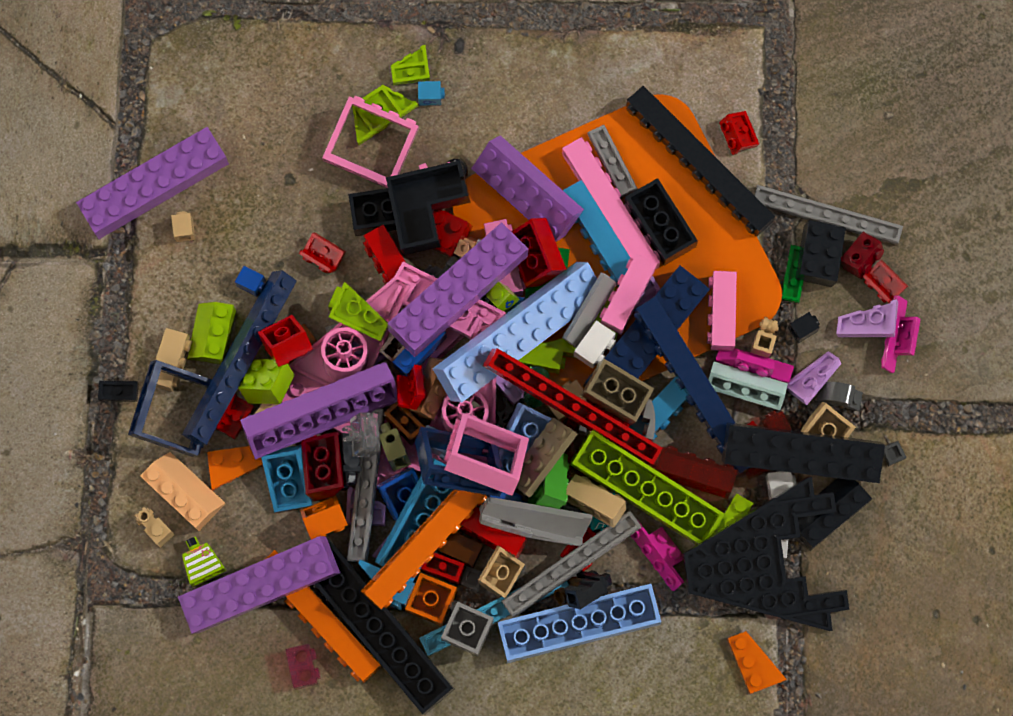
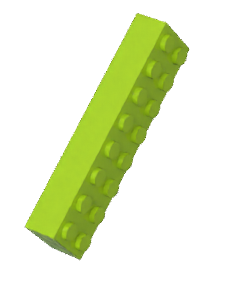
M594 430L588 432L569 463L578 471L613 493L620 495L624 500L695 545L711 537L725 513Z

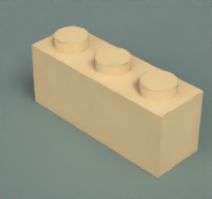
M166 328L155 360L184 369L186 363L184 357L186 351L189 352L192 344L189 335ZM160 372L156 388L173 392L174 388L178 387L180 378Z
M575 474L567 486V503L587 514H591L596 519L613 528L626 511V501L618 494L613 495L605 487L591 483L585 476L580 477Z

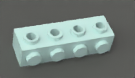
M713 362L708 379L716 392L777 410H781L788 385L785 382L762 377L758 374L742 371L718 362Z

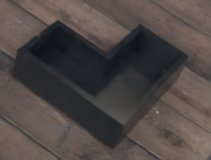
M458 160L386 177L403 255L441 247L434 211L471 203L461 161Z

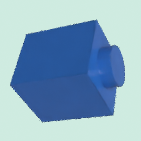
M243 266L235 280V284L238 288L257 297L266 284L264 275Z

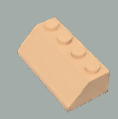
M171 452L154 461L140 475L152 489L197 531H200L226 504Z

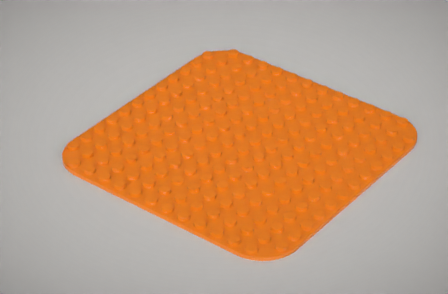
M663 94L654 95L714 155L690 108L675 97ZM626 106L521 153L561 190H564L577 183L578 179L563 157L562 148L582 137L584 142L588 141L592 148L591 153L594 158H599L587 132L605 125L637 189L658 178L698 240L696 248L665 266L659 261V268L655 270L652 276L660 289L680 265L707 287L709 277H712L713 271L737 272L735 339L760 328L759 324L762 319L764 320L765 317L772 319L777 313L782 299L781 284L757 236L754 233H749L745 228V224L741 220H736L731 214L732 211L728 207H723L718 201L719 198L715 194H710L705 188L706 185L701 180L697 181L693 177L692 171L688 167L684 168L679 163V158L671 155L666 150V146L662 142H658L653 137V133L649 129H645L640 124V120L627 111ZM602 164L601 169H602L603 172L605 173L606 170H605V168H604V166H603V164ZM477 173L466 179L471 203L453 207L455 216L469 222L473 226L467 239L472 237L476 240H482L486 236L484 230L485 223L506 219L507 224H511L512 230H515L528 221L522 213ZM625 197L621 198L623 204L625 202ZM574 223L566 236L556 242L558 248L570 249L568 268L575 262H588L597 278L601 272L610 277L611 275L608 270L604 271L599 262L601 259L598 254L594 255L590 248L591 243L588 238L584 239L580 232L582 228L579 223ZM710 288L706 296L677 330L694 358L710 351L711 344H707V334L711 332V325H708V314H711V307H708V296L712 295V288ZM523 289V296L519 297H525L526 289ZM635 311L632 313L622 334L618 333L615 344L636 320L634 317ZM572 320L542 343L562 339ZM606 349L603 355L606 357L611 350ZM657 355L639 377V380L645 381L667 371L665 366L667 362L664 357ZM563 356L566 358L564 369H560L559 374L535 370L561 387L568 381L573 382L577 380L584 389L585 381L593 373L597 365L592 369L579 359Z

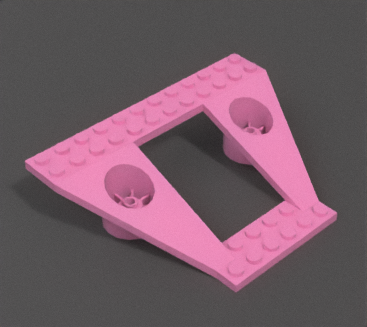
M402 262L394 278L367 299L366 302L389 322L400 313L403 306L409 305L437 278ZM478 300L448 328L473 339L504 316L506 312L482 300ZM342 323L337 324L312 345L313 350L303 356H299L290 363L289 366L295 376L281 403L373 367L381 353L379 350L385 344L390 334L388 329L383 340L378 341ZM355 341L360 346L352 348L351 344ZM331 348L336 350L334 354L328 355ZM363 350L362 358L355 356L354 352ZM337 358L338 362L334 366L329 362V359ZM352 359L358 361L357 364L350 367L349 362ZM341 363H347L348 367L340 368L339 365ZM496 377L467 398L470 402H460L458 407L453 405L456 402L451 401L446 393L435 419L431 421L429 426L438 430L452 432L454 425L449 420L454 418L460 420L463 412L495 425ZM473 401L479 404L480 407L473 408ZM450 408L456 410L455 414L447 416ZM483 410V419L475 416V412ZM364 416L332 429L341 434H360V438H362ZM401 436L412 464L407 467L414 468L415 471L421 474L415 443L411 446ZM381 445L380 454L386 455L383 446ZM432 453V458L446 464L447 461L440 459L438 455ZM459 453L461 455L472 458L479 462L488 464L487 458L484 456Z

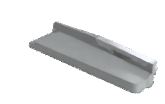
M494 497L487 498L479 508L480 524L528 538L581 546L583 544V536L592 520L591 514Z

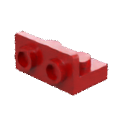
M746 111L728 114L719 122L732 155H736L741 150L755 148L760 144Z

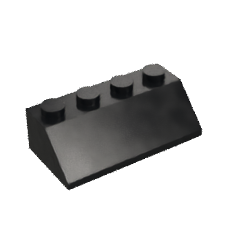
M837 478L818 493L834 492L836 512L798 518L799 539L809 551L813 550L872 500L871 496L857 481Z

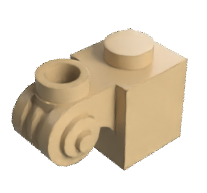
M767 317L764 320L762 319L759 324L761 330H758L755 335L750 353L766 358L771 356L777 337L773 334L775 331H778V321H773Z
M143 507L138 514L134 515L136 523L139 526H145L146 529L144 531L161 548L175 534L159 517L157 519L154 518V512L151 509Z

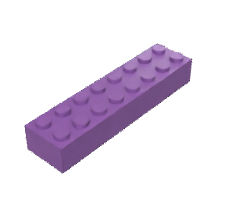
M206 127L76 203L97 238L101 239L227 166L229 163L209 128Z
M501 222L389 321L388 331L416 357L489 292L498 281L500 282L527 258L528 248Z
M383 362L241 419L240 421L254 458L258 459L367 415L376 409L394 404L397 401L395 380L387 363Z
M319 536L178 596L191 634L200 633L340 574L327 537Z

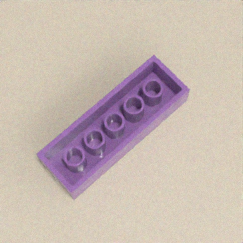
M501 135L488 142L471 168L528 220L531 218H546L556 242L566 236L584 210Z

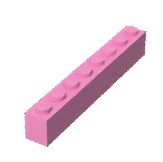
M581 137L563 147L562 155L578 181H583L630 258L634 259L637 253L657 263L656 269L659 268V261L661 260L659 254L649 246L651 245L649 238L641 233L639 222L631 217L629 206L621 201L619 190L611 185L612 180L607 172L604 173L601 169L602 164L598 157L594 158L588 141L584 142Z

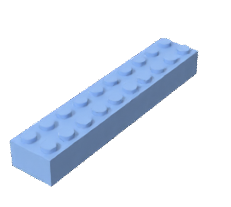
M575 262L567 270L556 276L432 368L449 399L462 403L498 376L483 367L492 349L498 348L519 360L575 317L597 280L589 263Z

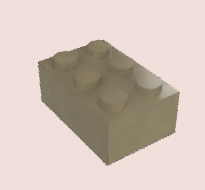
M603 359L598 363L580 396L625 423L632 425L638 420L654 388L608 360Z

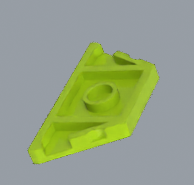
M381 85L362 98L366 104L371 105L374 103L381 106V110L385 112L390 110L399 114V118H402L418 107L416 101H411L402 94L393 92L385 85ZM352 105L358 145H361L393 124L391 121Z

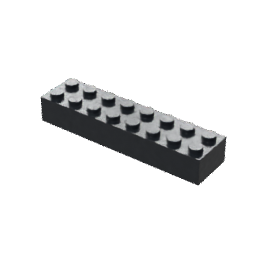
M727 422L721 461L728 465L880 483L885 444L879 441Z

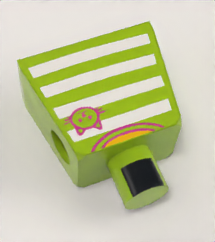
M197 537L186 540L189 551L183 553L182 557L188 580L192 587L227 571L208 543L200 545Z

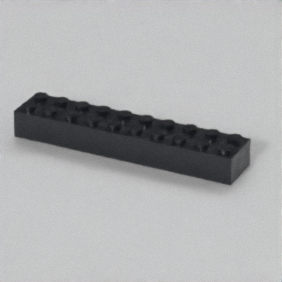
M327 537L340 574L316 583V587L423 715H426L454 691L455 688L390 610L384 607L382 609L378 608L361 592L367 583Z

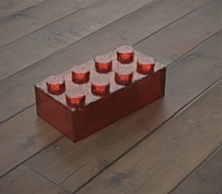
M672 446L662 447L663 449L661 450L655 470L677 484L725 499L729 498L738 470L734 469V466L728 464L719 465L710 458L700 459L691 452H685L684 454L678 452V449Z

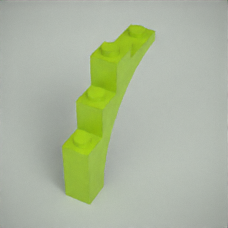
M608 299L605 302L604 306L602 307L593 324L596 322V320L601 323L602 318H600L599 316L604 307L608 308L610 304V301H608ZM613 331L614 333H616L614 340L617 341L618 333ZM562 338L548 343H540L518 361L531 369L559 374L560 369H564L566 358L563 356L576 358L574 356L576 348Z

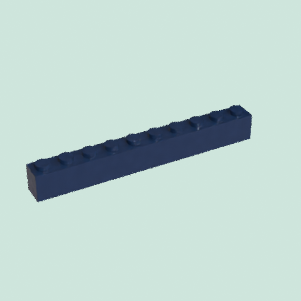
M283 270L274 271L269 276L182 433L184 437L196 445H207L263 344L258 332L274 324L297 280Z
M655 296L635 308L634 317L639 324L642 323L646 329L644 331L645 335L650 341H654L656 345L654 347L655 351L660 357H664L667 362L665 363L667 370L670 374L674 373L676 376L675 382L680 390L684 389L687 396L685 398L691 407L694 405L698 411L696 413L697 418L701 423L704 422L708 427L706 429L707 434L711 439L716 440L718 443L716 447L722 455L727 422L735 423V421ZM728 465L732 472L735 471L738 474L750 468Z

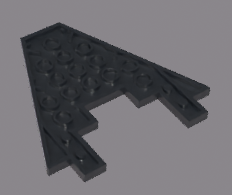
M807 477L683 553L688 593L823 630L833 631L830 613L850 610L847 590L808 595L806 576L786 578L781 540L800 537L799 517L836 512L834 492L814 495L812 477Z

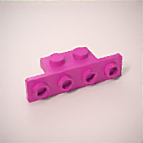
M899 295L894 296V300L897 299L898 301L895 337H887L885 339V349L881 359V368L889 373L895 372L898 355L914 356L921 321L918 317H905L907 300Z
M734 348V351L718 350L715 360L718 363L738 368L742 371H748L785 383L790 382L794 369L793 365Z
M642 526L641 529L630 536L672 591H675L684 583L683 579L674 569L675 565L684 560L683 554L663 527L648 534Z

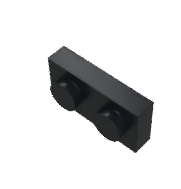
M99 381L98 400L138 402L139 383L138 381Z

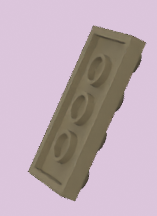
M552 418L525 454L520 479L516 488L528 497H531L578 434L555 418Z

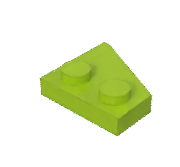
M422 45L413 54L410 53L401 61L391 65L393 86L430 81L425 45Z

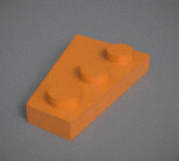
M250 446L207 452L212 491L263 466L261 457L255 459Z
M746 631L727 639L749 694L787 680Z

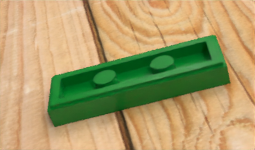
M791 245L781 300L799 304L803 280L795 279L801 247Z

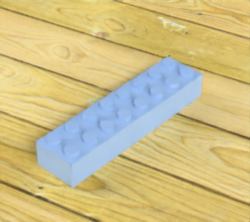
M648 584L601 596L582 609L564 605L498 622V628L507 663L658 626L661 624V618L652 585Z

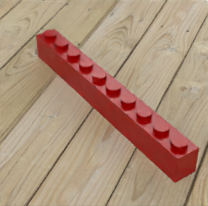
M498 348L491 350L483 364V367L588 430H594L647 465H654L663 449L661 446Z

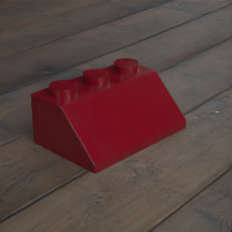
M338 432L315 436L301 441L305 493L313 501L331 498L344 488Z

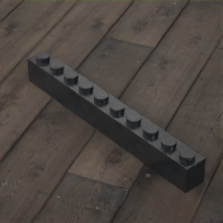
M644 86L627 99V111L632 116H636L640 120V124L645 129H649L653 133V137L658 142H662L671 155L678 157L679 163L684 168L688 167L692 171L693 177L697 181L701 180L706 185V190L710 194H715L719 198V203L725 208L728 207L732 211L733 217L745 224V228L749 233H754L758 236L773 223L775 215Z

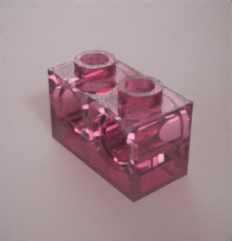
M309 644L285 649L293 688L297 690L318 685L317 679H321L319 668L314 666L313 660L317 659L315 649L311 648ZM300 652L307 653V658L303 662L297 661V655ZM304 671L311 673V678L308 681L301 680V674Z

